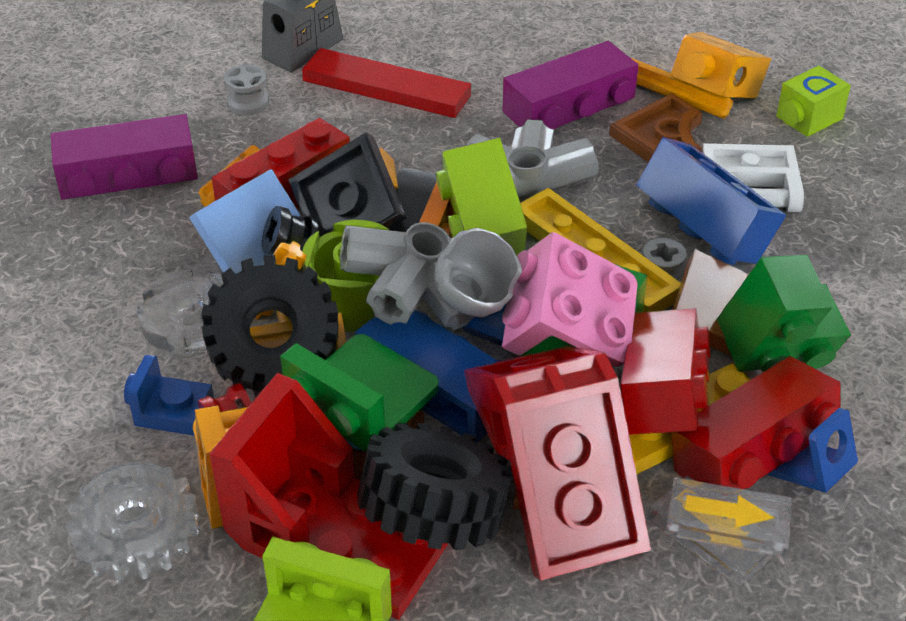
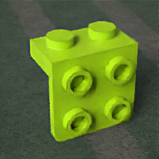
M272 537L262 556L268 594L254 621H389L392 614L390 569L380 567L364 558L351 559L322 551L307 542L294 543Z

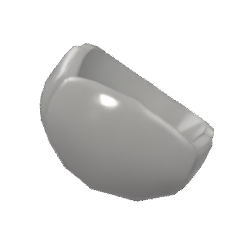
M473 228L459 232L440 254L435 269L434 281L437 283L439 294L447 304L461 314L483 318L502 310L503 305L513 297V289L522 274V268L512 246L499 235L481 228Z

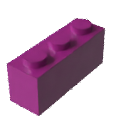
M609 40L503 77L502 112L519 127H522L526 120H542L546 127L554 130L559 126L591 116L596 112L635 98L639 64Z
M187 113L50 133L52 166L61 200L198 179Z

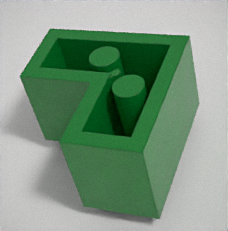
M808 255L761 257L716 319L739 372L754 370L764 372L789 356L815 369L821 368L835 359L836 352L851 336L827 285L821 284Z

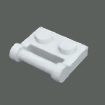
M703 143V154L748 187H783V189L751 188L775 207H785L786 212L802 211L804 191L794 145Z

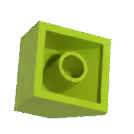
M501 138L442 151L443 170L436 171L435 174L442 201L451 199L455 215L448 216L452 238L461 231L481 228L499 235L512 246L516 256L525 250L527 225Z

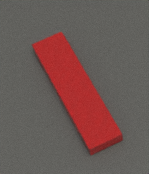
M320 48L302 68L304 82L452 118L457 117L471 97V83Z

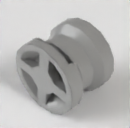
M239 65L225 73L224 85L227 91L230 92L227 96V106L230 111L240 115H253L267 108L269 105V94L264 90L267 85V76L264 69L255 65Z

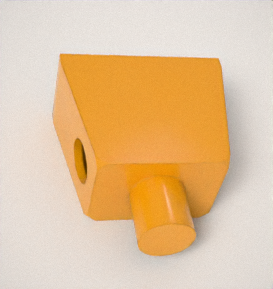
M695 32L685 34L673 65L671 76L720 96L756 98L772 58L710 34ZM743 67L742 77L737 82L735 74L739 68Z

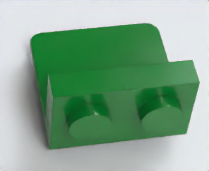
M365 334L354 335L326 360L297 343L280 356L283 375L297 380L346 440L367 452V447L373 434L378 435L379 431L385 427L395 431L396 424L406 423L439 391V380L436 375Z

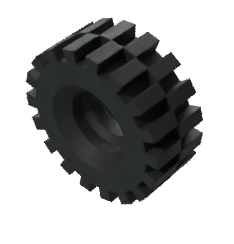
M264 255V265L254 266L252 258L241 261L242 271L237 274L230 267L221 274L223 284L220 287L213 283L208 291L209 305L203 304L202 308L203 326H201L211 363L215 364L217 373L224 381L229 378L233 385L240 383L245 391L247 388L254 390L255 397L261 393L277 373L283 375L280 356L295 343L324 360L336 351L338 310L336 301L332 302L331 289L326 282L318 283L317 272L308 266L302 272L298 269V260L288 257L286 258L285 266L276 264L275 255ZM264 311H279L285 314L291 321L292 333L283 345L267 348L257 344L251 337V323L257 315Z
M406 423L396 424L395 431L385 427L379 431L378 435L373 434L370 438L357 492V503L359 509H366L365 517L371 523L382 521L380 528L382 531L390 535L396 531L404 534L403 541L415 544L417 539L428 541V548L441 549L442 543H450L453 550H462L466 548L467 541L473 546L478 547L485 544L486 538L492 540L500 528L513 480L512 467L506 466L508 461L506 458L493 454L495 449L487 442L482 444L475 443L476 437L464 433L462 436L452 434V428L441 426L440 431L432 430L429 424L417 423L416 429H411Z

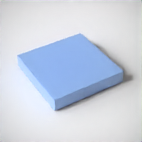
M270 169L197 211L189 219L223 273L231 267L234 273L237 274L242 271L241 261L252 258L254 266L264 265V255H271L264 253L262 250V235L266 220L275 206L288 208L291 215L299 217L300 214L273 170Z

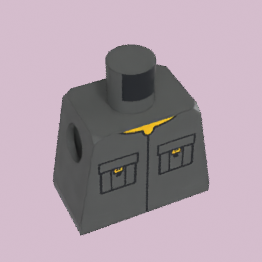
M265 0L263 2L262 59L290 73L306 64L320 48L329 49L343 40L335 0Z

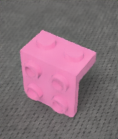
M555 232L550 233L528 251L523 250L520 252L517 258L521 263L522 274L514 286L513 297L509 300L503 312L502 320L505 324L502 348L520 356L553 335L577 348L606 353L611 365L615 367L623 365L627 345L632 342L637 294V280L635 276Z

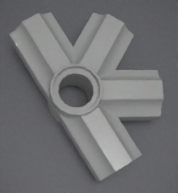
M526 120L522 127L516 128L512 148L504 144L503 148L520 203L547 188L555 189L597 175L598 160L590 141L584 138L553 147L554 131L546 127L542 120ZM476 134L468 140L467 145L491 139Z
M428 222L411 225L406 232L355 226L345 227L340 252L341 270H344V272L380 275L366 299V302L372 307L375 317L390 325L396 322L407 323L422 298L425 299L444 326L450 327L452 331L466 326L475 317L459 313L443 300L437 290V283L434 280L438 258L453 239L442 228Z

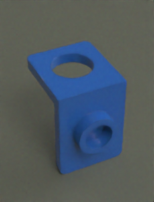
M838 408L809 435L810 445L798 453L791 461L783 463L767 475L826 493L858 463L849 410ZM837 430L839 433L838 449L827 447L829 438Z

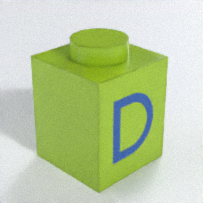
M818 65L782 83L776 117L809 137L843 119L851 85Z

